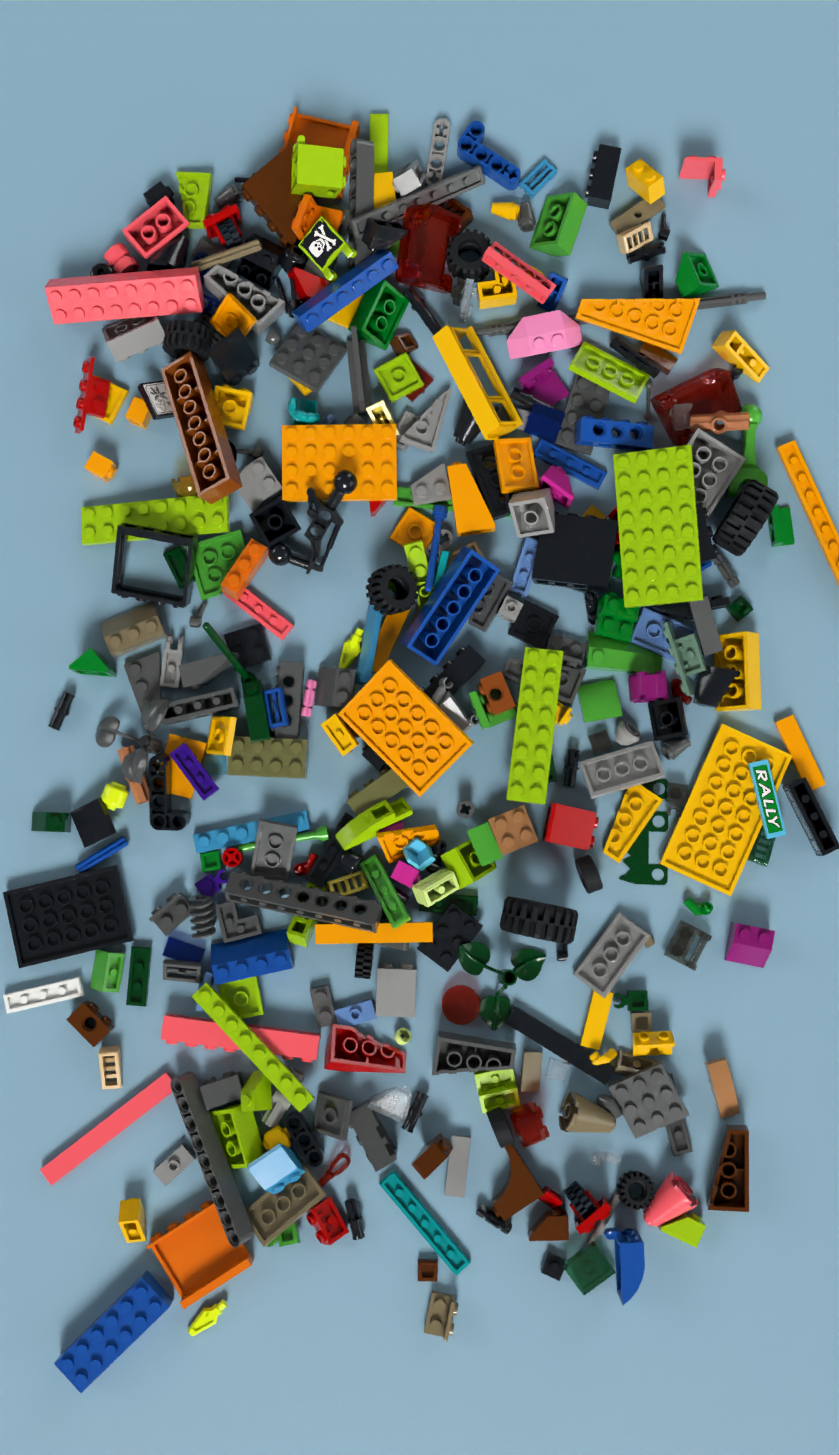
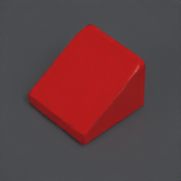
M544 1186L542 1189L544 1195L538 1199L551 1208L562 1205L561 1195L548 1186Z

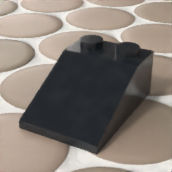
M240 328L208 349L217 372L229 386L239 384L243 377L255 373L259 367L258 360Z

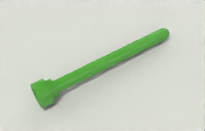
M319 826L316 831L297 834L296 842L316 838L317 840L327 841L330 838L328 826ZM255 842L239 844L237 849L240 852L254 850Z

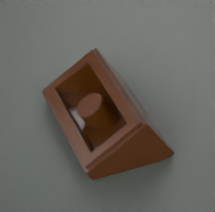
M645 342L638 351L639 354L647 356L650 362L661 368V372L667 376L678 361L677 358L661 348Z

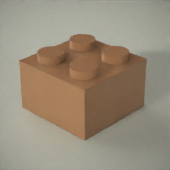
M524 805L487 819L502 856L538 842Z

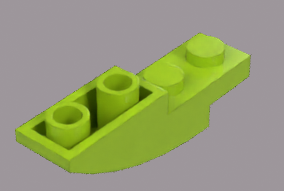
M422 540L403 544L409 572L412 571L414 574L413 578H416L418 581L416 586H419V590L416 593L419 595L416 600L419 611L434 591V586L430 592L425 590L428 563Z
M403 797L390 803L384 800L351 820L335 837L345 851L376 837V833H379L380 829L413 815L412 808Z

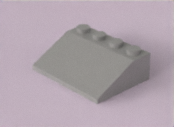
M697 428L686 445L692 446L696 504L701 502L702 508L706 507L709 517L746 458Z

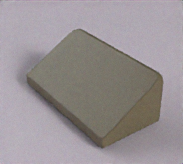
M523 1050L520 1092H539L543 1052Z
M619 1050L613 1073L628 1076L657 1063V1060L643 1056H633L632 1053Z

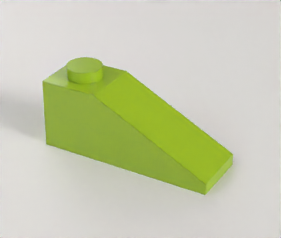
M308 882L306 888L311 889L314 887L319 888L318 886L310 882ZM323 887L321 890L326 892V887ZM302 899L300 902H306L308 899ZM294 915L286 932L289 942L307 948L317 920Z

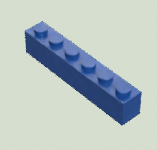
M379 249L291 313L300 328L309 333L396 271L399 266L391 251Z

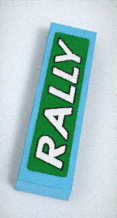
M768 759L748 763L766 839L786 835Z

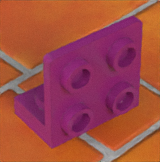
M551 357L521 376L518 381V387L522 391L534 394V397L551 406L556 405L569 396L568 390L553 370L555 363Z

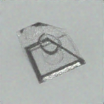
M395 1086L370 1096L367 1108L404 1124L414 1094L411 1093L412 1090L405 1086L400 1088Z

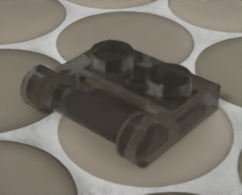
M680 920L663 955L695 971L697 968L696 963L707 941H710L712 936ZM696 935L701 938L688 961L685 957Z

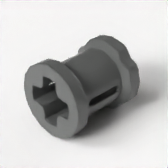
M469 801L460 802L456 809L459 817L469 818L474 813L473 804ZM464 804L466 807H470V810H468V815H466L465 813L461 814V805Z

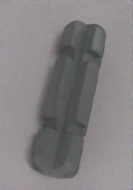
M718 553L719 555L716 556V560L713 563L718 565V570L724 579L728 580L727 583L730 588H734L740 583V580L737 576H734L735 573L727 561H724L723 555Z

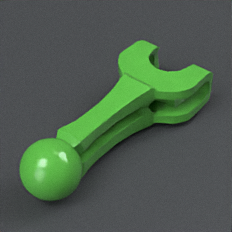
M755 404L744 405L739 410V412H749L750 429L742 430V456L746 460L726 489V496L728 498H735L739 485L747 483L750 479H755L768 486V477L757 466L755 457V434L757 426L762 420V411Z

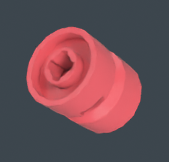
M122 243L113 245L104 255L105 261L114 268L115 274L137 272L139 270L138 262L134 257H130V252Z

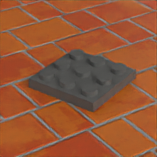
M297 323L269 361V366L318 394L345 356L347 349L315 330L309 333L304 331Z
M662 1061L617 1080L608 1086L616 1103L623 1112V1116L635 1139L689 1116V1112Z

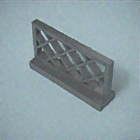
M351 326L352 341H346L353 411L354 415L356 413L359 416L369 415L366 407L372 405L365 339L358 340L357 327Z

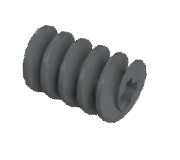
M207 895L189 897V901H194V903L189 905V908L195 909L190 912V916H195L190 922L196 924L191 927V930L197 931L191 935L192 938L199 939L213 935L216 932L214 927L215 920L213 919L215 914L212 912L214 910L212 905L213 898Z

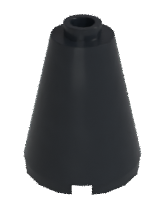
M179 233L161 247L149 261L147 271L186 268L190 244L187 236Z
M463 398L453 436L456 437L455 441L465 446L466 443L470 445L481 430ZM498 406L494 407L496 413L500 409Z

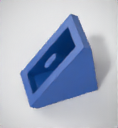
M553 271L550 272L548 279L556 284V287L544 304L537 303L538 307L549 312L556 310L568 283V278Z

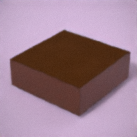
M418 1259V1281L437 1282L438 1259Z

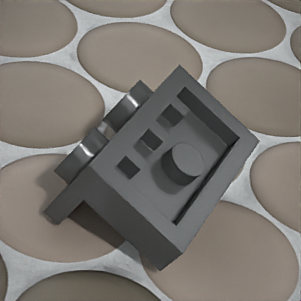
M551 633L546 649L564 651L563 662H566L567 666L577 668V666L580 667L583 663L587 644Z
M173 893L166 899L167 904L163 907L158 906L151 912L153 916L149 920L154 922L165 936L176 929L190 916V912L195 910L189 908L191 903L182 893L177 895Z

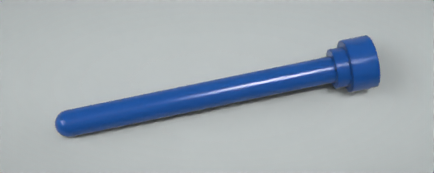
M442 505L434 506L432 512L435 524L425 582V590L427 592H430L433 587L442 522L447 518L448 508Z

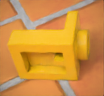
M558 702L555 724L558 726H562L563 723L567 725L573 716L570 714L572 709Z

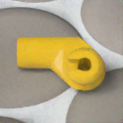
M610 1048L601 1056L595 1051L589 1055V1058L592 1060V1064L596 1066L606 1064L617 1056V1051Z

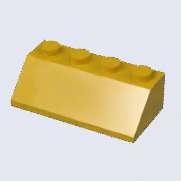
M744 631L719 635L723 650L714 653V667L739 671L740 676L734 678L729 686L731 689L723 696L722 702L716 708V711L762 710L759 633Z

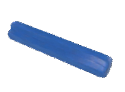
M125 836L116 839L75 865L77 871L83 873L126 847L129 844Z

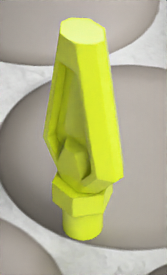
M357 628L355 633L351 635V639L344 642L338 668L348 669L361 651L360 642L363 630Z
M222 1299L212 1307L203 1308L188 1328L189 1334L194 1336L216 1324L218 1316L227 1307L226 1301Z

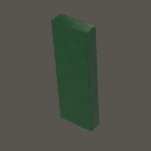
M450 894L442 900L435 902L429 908L419 903V911L444 913L450 903L453 902L469 915L477 916L478 896Z
M131 946L126 1005L147 1006L152 947Z

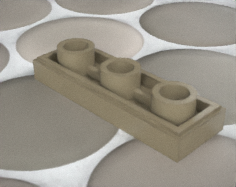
M660 198L652 204L643 199L611 221L609 226L615 234H619L647 222L663 211L666 205Z

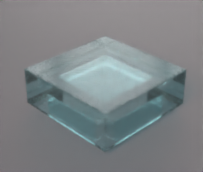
M225 756L205 757L206 769L210 776L227 774Z

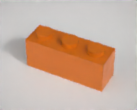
M251 538L221 582V591L238 601L267 559L268 548Z

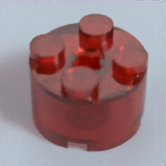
M528 1102L509 1110L515 1134L522 1138V1141L519 1143L523 1149L550 1137L546 1125L543 1126L541 1118H543L542 1111L539 1106H536L535 1102Z

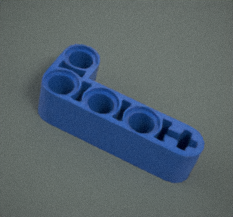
M480 121L471 122L458 140V157L472 167L481 165L482 173L507 190L517 189L521 177L520 169L482 145L485 127ZM463 147H468V148H470V149L464 150V149H462V148H463ZM493 167H499L500 169L495 170Z

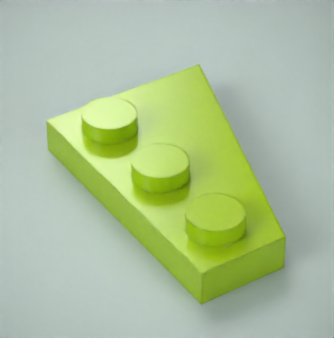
M176 171L179 193L182 199L183 215L190 223L187 228L205 230L202 221L208 215L213 176L211 173Z

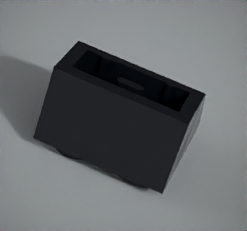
M254 233L245 239L244 243L258 239L261 242L262 249L240 257L236 274L270 290L282 269L280 261L285 248Z

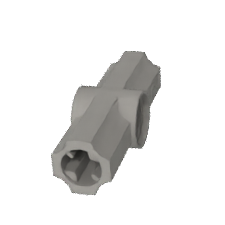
M290 1067L289 1070L302 1083L305 1075L301 1071ZM276 1089L272 1097V1110H266L261 1120L272 1128L279 1124L285 1111L291 1105L278 1089Z

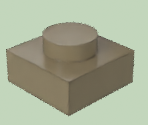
M650 1011L630 1012L632 1033L652 1032Z

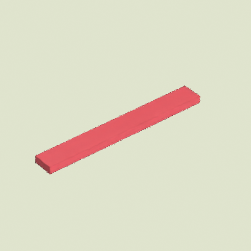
M164 1073L41 1168L40 1171L52 1186L171 1094L170 1082L172 1077L169 1073Z

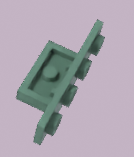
M664 622L663 633L670 642L669 652L676 661L674 667L682 680L680 682L682 692L686 693L687 696L694 695L689 676L707 670L696 634H691L677 639L672 622Z

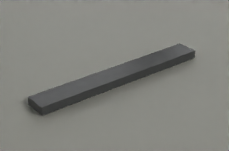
M475 165L350 219L349 222L354 239L363 237L368 218L396 223L484 185L485 181L481 165Z

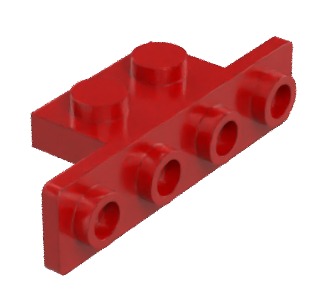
M89 357L82 365L84 375L79 383L81 395L76 402L78 414L73 422V427H75V433L77 434L84 430L86 414L102 419L106 414L110 380L92 375L95 357Z

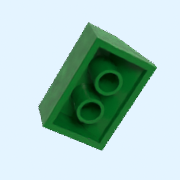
M382 280L365 292L348 330L351 332V326H356L357 335L360 340L365 339L366 343L382 350H387L409 301L386 280Z

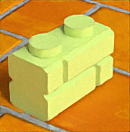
M445 868L439 869L412 886L417 902L428 908L435 904V902L460 889L454 872Z

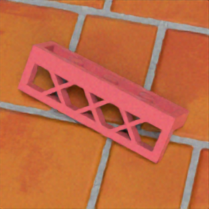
M494 241L491 247L487 248L481 260L541 304L545 303L556 287V284L496 241Z

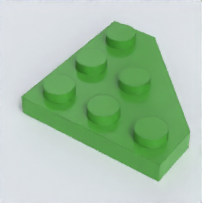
M241 529L197 542L194 575L202 601L222 594L221 582L246 547Z

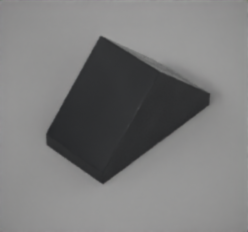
M663 265L644 267L639 278L643 299H663Z

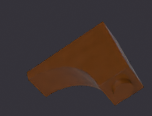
M513 1144L505 1147L510 1161L508 1179L503 1189L492 1199L494 1213L497 1217L501 1216L504 1221L544 1195L540 1185Z

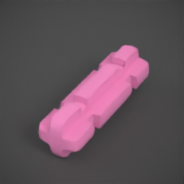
M312 679L307 680V690L305 689L302 703L304 706L301 709V715L305 717H310L312 714L311 707H313L315 697L314 689L317 687V681Z

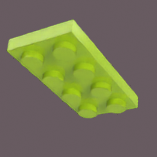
M585 341L568 370L634 404L637 402L650 377L647 373Z

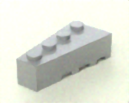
M218 264L204 275L205 287L221 302L228 293H232L257 319L251 329L258 336L285 312L284 300L271 296V293L260 290L253 283L242 280L237 274Z

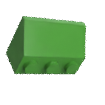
M575 192L547 196L530 248L555 257L570 256L588 204Z

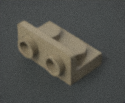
M432 1290L424 1333L441 1336L443 1341H448L449 1335H453L454 1323H452V1317L457 1315L458 1310L455 1295Z

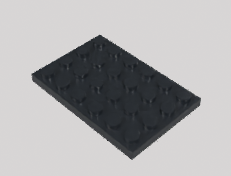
M118 865L3 892L19 968L135 940Z

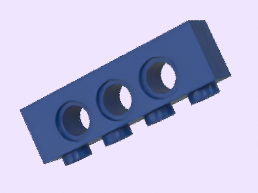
M585 415L576 421L574 444L630 451L651 450L653 448L654 425H648L647 422L630 423L629 420L624 419L612 421L611 418L607 417L594 419L593 416ZM593 427L599 430V435L594 433ZM612 429L617 432V437L613 436ZM630 431L635 434V439L631 438Z

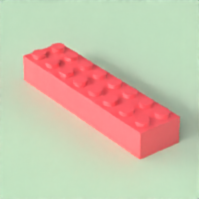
M198 267L49 279L45 286L54 324L199 313L203 311L205 306Z

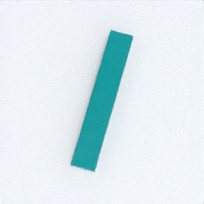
M394 1169L379 1182L383 1190L455 1276L471 1263V1260Z

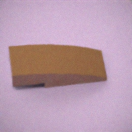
M724 1057L704 1062L720 1118L739 1114L738 1101L727 1060Z

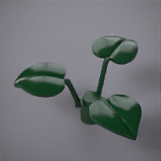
M470 942L459 946V962L467 973L480 975L483 968L497 973L498 981L503 985L496 992L495 997L488 995L482 999L479 1005L481 1018L493 1031L498 1030L505 1023L511 1010L509 999L504 996L499 997V995L508 986L514 985L517 977L524 981L535 979L546 959L545 954L534 949H519L511 956V964L514 968L512 970L502 969L500 971L486 965L490 960V951L485 944Z

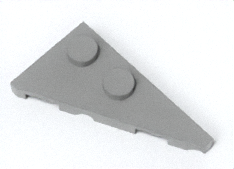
M445 390L399 438V442L433 453L452 390Z

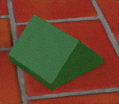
M92 648L88 649L69 665V670L78 674L116 677L117 675L103 656Z

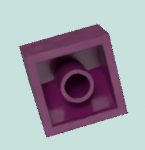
M731 922L724 960L764 968L772 951L775 931Z

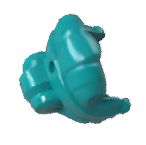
M290 397L287 406L290 425L317 423L320 420V414L317 413L318 402Z

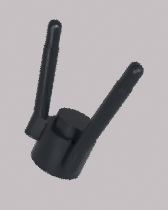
M277 278L276 282L282 300L285 301V312L289 314L290 318H294L291 312L305 302L302 301L300 303V300L296 299L294 279L290 278L292 299L289 300L288 304L280 279Z

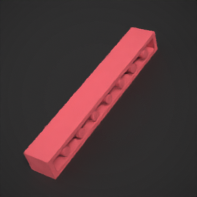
M169 1013L164 1015L161 1040H166L167 1044L183 1042L188 1047H197L198 1044L204 1045L205 1049L212 1050L216 1049V1047L224 1048V1051L227 1052L241 1050L213 1019ZM247 1024L275 1055H282V1059L293 1060L294 1057L301 1058L303 1062H313V1060L318 1058L321 1033Z

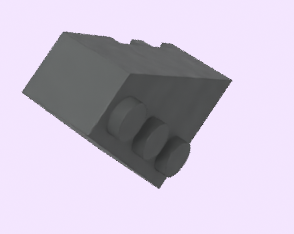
M369 1100L352 1108L349 1127L351 1129L354 1128L357 1134L356 1139L360 1146H363L375 1172L396 1161L397 1149Z

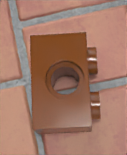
M501 671L479 679L477 688L479 693L486 698L485 707L489 714L492 713L494 717L516 707ZM498 690L501 697L493 699L490 696V692Z

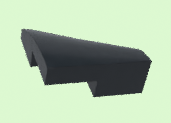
M706 666L707 670L699 673L693 703L700 706L717 708L722 702L723 696L731 689L729 686L734 678L740 676V672Z

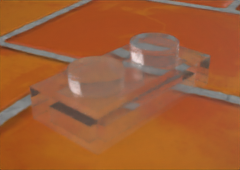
M467 278L459 315V321L467 322V317L472 315L473 305L470 302L471 298L475 299L477 287H474V279Z

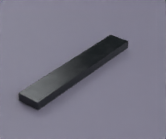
M515 1005L505 1021L507 1025L606 1085L615 1070V1067L609 1063L597 1066L592 1064V1060L589 1058V1055L592 1054L591 1052Z

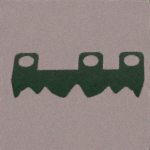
M658 779L641 784L654 793L653 786L656 783H662L665 786V792L657 796L661 799H666L669 795V782L666 779ZM655 812L627 852L631 857L623 860V863L630 868V871L626 875L620 876L619 879L634 884L665 885L667 883V867L648 864L649 831L665 832L668 830V814L666 812ZM655 816H662L664 818L665 824L663 827L656 828L653 825L652 821ZM661 869L664 872V878L661 881H655L652 878L653 870Z

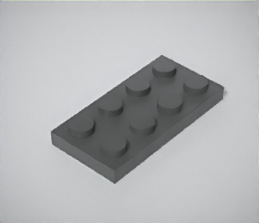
M576 374L555 445L591 456L594 446L574 444L576 421L585 415L593 416L594 419L602 418L610 391ZM593 427L594 433L598 434V429Z

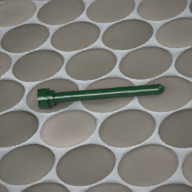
M205 622L203 629L241 675V683L258 680L254 673L246 671L208 622Z

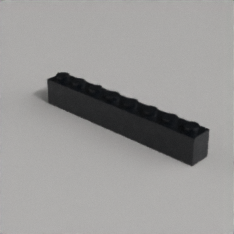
M470 645L466 648L463 646L457 651V657L454 661L449 660L442 667L444 671L440 675L436 673L429 680L431 684L426 689L422 687L421 690L431 699L439 687V680L447 677L445 685L447 686L449 682H453V687L446 689V691H450L454 695L478 671L486 660ZM368 744L363 747L362 750L364 752L362 756L375 769L380 771L387 763Z

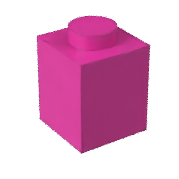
M399 860L390 878L411 888L412 885L419 882L421 875H419L420 870Z

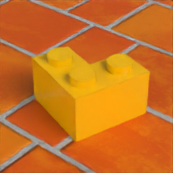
M493 268L492 281L477 283L476 293L479 310L516 304V285Z

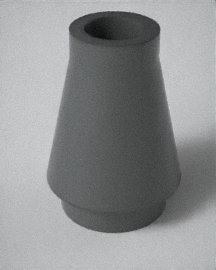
M233 184L232 186L229 185L214 200L219 209L226 205L240 202L239 199L243 198L236 184Z
M523 202L520 204L518 227L522 232H531L535 228L536 220L531 203Z
M686 736L666 742L661 747L662 754L667 760H674L691 746V742Z

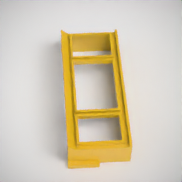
M446 325L432 336L485 440H497L499 436H506L523 424L472 326L458 328ZM467 335L474 350L463 349L459 340ZM468 357L479 358L498 396H488ZM492 403H502L511 421H501Z

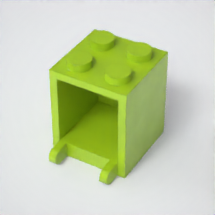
M299 135L297 143L293 145L291 194H309L316 197L335 199L341 193L342 188H345L346 176L343 175V168L346 167L344 149L305 144V137Z

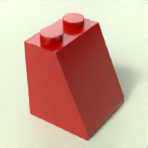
M549 803L542 841L589 851L590 847L593 848L595 836H592L593 828H597L599 817H596L597 812Z

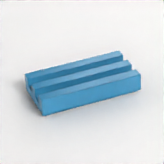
M544 158L519 183V188H523L524 192L528 193L532 199L557 175L558 170ZM544 166H547L529 186L526 185ZM550 170L552 171L541 183L531 190Z

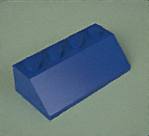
M287 928L227 943L211 944V966L215 985L292 969L294 961L286 933Z

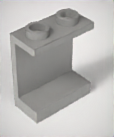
M383 963L382 967L377 968L375 1016L415 1018L417 968H413L411 964H401V968L393 967V964Z

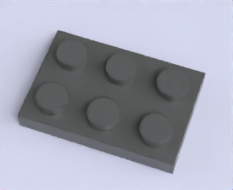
M260 818L250 875H260L268 879H278L284 882L289 881L298 831L297 825Z

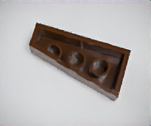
M726 1125L706 1203L708 1210L749 1212V1130L746 1125Z

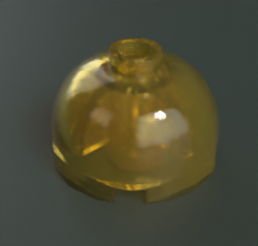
M192 475L178 477L177 482H175V478L170 479L173 491L177 497L198 495Z

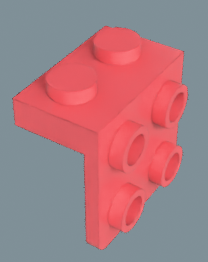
M688 156L684 158L679 178L707 179L708 197H715L717 191L721 190L722 181L725 180L726 171L723 169V158H717L716 156Z

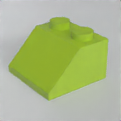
M470 839L440 856L447 869L454 872L460 889L497 869L493 862L481 866Z

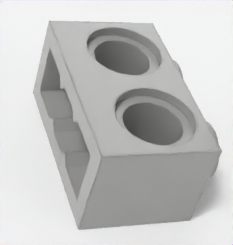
M417 159L398 169L393 178V187L397 193L400 192L402 197L422 186L426 177Z

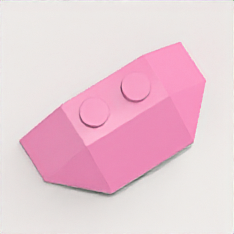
M561 310L522 317L506 340L509 359L548 353L583 344L580 325Z

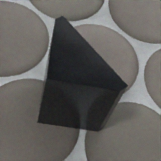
M681 696L648 703L654 741L688 735Z

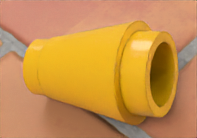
M493 202L491 214L509 221L518 219L519 204H516V202Z

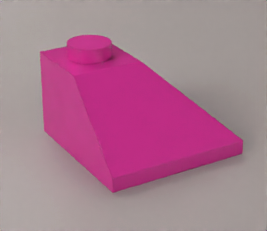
M552 465L542 475L539 489L550 488L552 499L568 510L574 499L569 478L564 469Z

